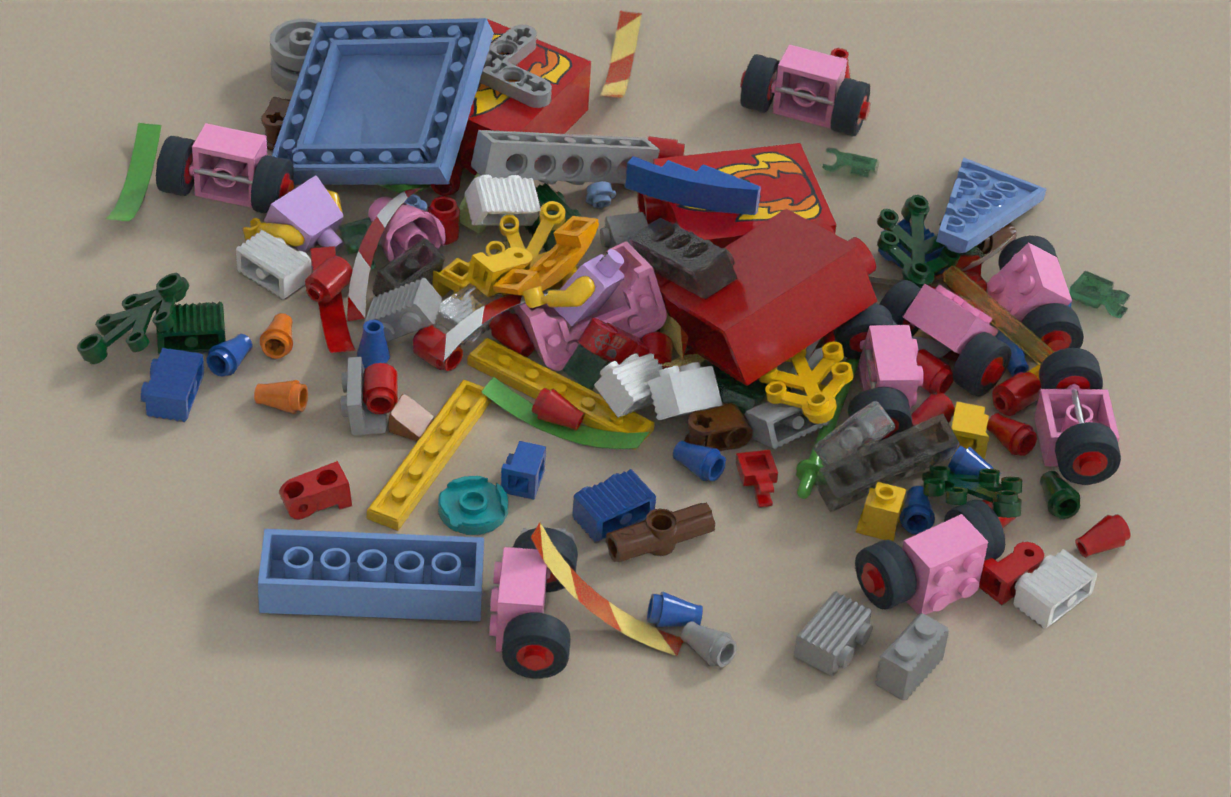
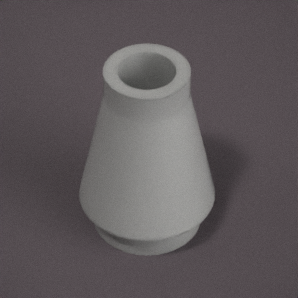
M693 621L687 623L681 633L682 641L689 644L710 666L718 665L719 667H724L731 662L736 653L737 644L732 640V636L729 633L705 627Z

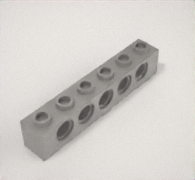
M478 130L471 167L480 175H491L492 178H506L512 175H519L521 178H532L545 184H556V181H566L573 185H583L584 182L596 183L604 181L610 184L621 183L625 185L627 162L635 156L653 163V159L658 158L660 149L646 138Z

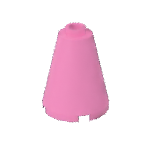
M381 197L371 204L368 211V218L371 223L393 198ZM402 203L387 223L379 243L387 260L393 267L398 270L401 269L409 273H415L426 269L439 257L437 252L441 244L443 246L445 244V229L440 220L433 214Z

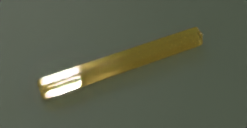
M951 266L943 272V280L970 305L993 318L991 323L1040 366L1049 355L1055 352L958 267Z

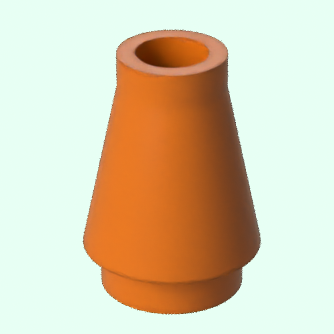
M284 313L275 315L273 321L260 337V346L265 355L270 358H282L289 354L293 348V321L289 315Z
M298 380L269 384L258 383L254 392V400L256 404H264L295 414L297 411L303 412L308 402V389L305 384H300Z

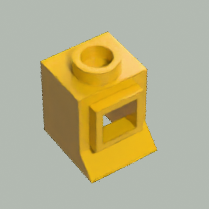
M458 257L442 271H433V288L441 298L450 290H454L453 310L456 312H460L482 293L467 280L471 261L465 262Z
M956 402L948 443L949 447L946 454L954 455L961 445L966 449L971 447L985 460L989 436L986 433L989 415L984 414L985 407Z
M877 482L875 489L870 488L855 533L894 542L897 523H900V514L904 506L907 489Z

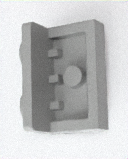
M362 357L348 358L347 372H342L341 375L343 393H347V396H341L342 416L349 417L352 435L385 433L387 431V413L374 414L367 409L363 401L364 368Z

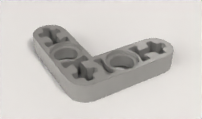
M516 25L490 45L479 82L528 106L541 108L549 105L551 102L552 85L547 80L516 66L536 48V30L529 25ZM504 52V53H510V55H501V54H498V53ZM514 79L518 80V82H508L505 80Z

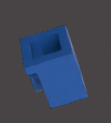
M523 441L518 442L515 453L508 454L506 464L503 463L501 468V486L506 494L535 500L545 472L546 446Z

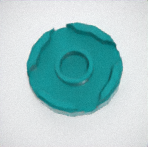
M482 476L460 477L449 482L447 488L443 492L441 490L438 495V515L442 522L453 531L465 535L485 534L494 531L505 521L508 515V495L498 483H496V486L489 483L488 478Z

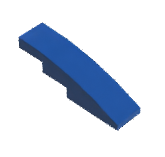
M635 156L627 162L625 188L687 207L756 215L758 212L761 186L702 164L695 171L669 160L660 167Z

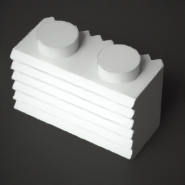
M491 175L478 176L471 182L464 195L468 203L467 208H469L472 225L499 226L500 219L503 216L513 215L519 220V226H532L539 217V212H541L533 179L521 178L519 175H512L506 178H492ZM507 223V224H505L504 226H514V225H513L512 223Z
M264 230L256 233L255 237L252 236L250 240L247 239L246 243H242L236 249L238 272H242L244 276L247 275L248 279L251 278L253 282L256 281L263 288L266 287L267 291L270 290L272 294L275 293L282 300L304 286L305 279L312 273L311 260L305 252H297L286 245L282 238H275Z
M635 353L626 358L620 365L613 361L600 371L602 377L594 386L619 418L653 404L654 400L651 398L652 393L649 391L648 381L660 377L658 371L662 370V365L658 364V359H654V354L650 353L639 357Z
M695 362L680 366V371L678 366L659 370L660 377L648 381L649 391L652 393L651 398L654 400L653 405L656 407L654 411L657 413L656 418L658 420L722 406L713 366L701 368L700 363Z
M1062 549L1056 556L1048 555L1033 573L1027 572L1018 579L1015 584L1016 594L1013 604L1015 608L1025 612L1026 616L1036 620L1037 624H1041L1043 629L1047 628L1093 593L1097 573L1065 549Z

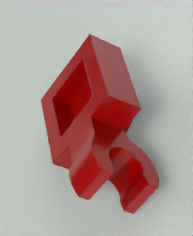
M770 449L736 453L735 464L743 486L754 485L758 507L773 506L770 493H774L773 483L778 481V470Z

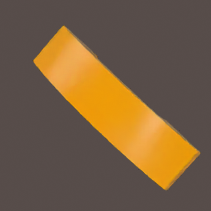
M572 216L553 233L557 244L528 270L511 269L493 285L494 292L523 295V291L541 286L542 291L558 283L578 264L586 253L599 227L598 219Z

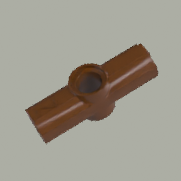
M707 502L674 512L659 508L650 511L646 516V521L606 533V544L609 555L614 562H622L647 553L655 556H665L673 552L675 544L715 531L716 523Z

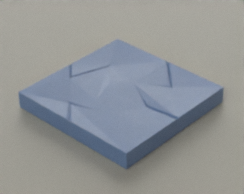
M487 19L317 22L272 156L292 161L294 185H301L314 176H317L323 185L449 184L494 34Z

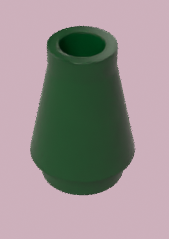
M1056 471L1044 473L1040 478V484L1044 491L1048 511L1060 519L1073 517L1080 509V494L1063 480Z

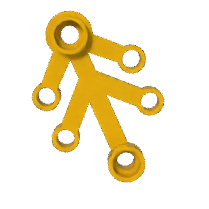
M550 201L543 204L540 208V224L526 248L533 256L530 267L547 253L539 254L551 230H557L565 222V209L558 202ZM547 211H556L558 213L556 215H549ZM513 215L503 216L499 224L500 233L506 237L510 247L525 249L518 232L519 220ZM507 223H512L515 227L512 229H507L504 227V225ZM491 241L486 246V256L488 257L493 255L490 253L493 249H498L501 253L505 252V246L500 241ZM559 281L555 285L551 286V288H559L562 286V284ZM498 293L495 294L496 299H499L504 296H507L508 294Z
M839 342L826 343L822 347L823 358L813 371H811L805 358L807 354V349L805 348L786 360V362H792L797 375L779 371L776 367L760 377V382L769 383L765 388L767 400L772 404L782 403L801 408L803 414L812 423L822 424L830 421L834 417L837 408L836 395L845 384L853 379L851 364L841 362L844 358L842 345ZM831 371L833 379L821 392L818 386ZM786 386L803 390L806 396L787 392Z

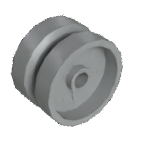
M294 19L278 25L272 31L270 36L271 76L274 82L283 89L294 91L316 24L320 21Z

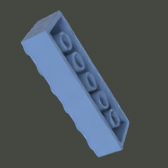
M264 529L258 577L259 613L481 621L484 537Z

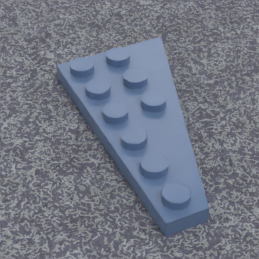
M963 157L936 242L947 245V248L953 252L966 253L1043 201L1046 188Z

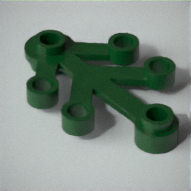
M913 195L905 201L901 210L903 218L910 222V235L897 224L899 216L895 211L883 209L877 218V224L887 231L881 233L877 246L880 250L887 252L903 268L902 280L911 281L919 288H922L924 284L928 286L932 284L935 273L945 268H954L961 254L953 252L946 245L936 242L938 234L924 241V221L930 210L929 202L921 195ZM898 242L911 253V258L897 246ZM944 247L938 258L925 263V255Z
M179 273L168 274L158 281L155 290L141 294H132L122 301L125 311L106 314L100 317L95 325L104 337L97 333L91 334L82 339L77 345V350L84 361L90 362V364L102 362L108 355L107 348L131 329V334L126 338L129 348L135 353L144 350L150 343L145 334L153 312L159 307V312L152 319L154 325L159 332L171 329L176 324V320L172 315L174 305L186 296V292L189 289L187 279L181 277Z
M932 466L929 468V471L922 474V481L924 482L923 494L926 496L938 497L943 496L946 492L945 502L947 504L964 505L967 503V494L993 503L992 510L997 517L1014 518L1021 515L1022 500L1018 498V494L1022 493V478L1003 477L1001 478V484H999L1000 471L997 469H980L979 476L961 475L950 472V468L947 466Z

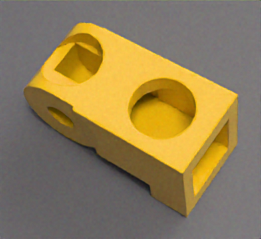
M510 247L504 253H498L489 257L483 252L474 254L471 257L467 280L487 297L498 294L500 292H494L493 285L513 268L528 270L533 256L529 251L520 247Z

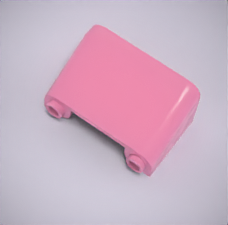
M627 241L610 248L620 253L624 258V263L619 268L624 274V280L598 312L571 326L548 304L529 308L524 302L512 307L519 316L543 363L551 370H564L598 356L587 350L578 341L592 318H597L605 323L608 322L638 338L655 332L664 325L667 318L666 308L654 269Z

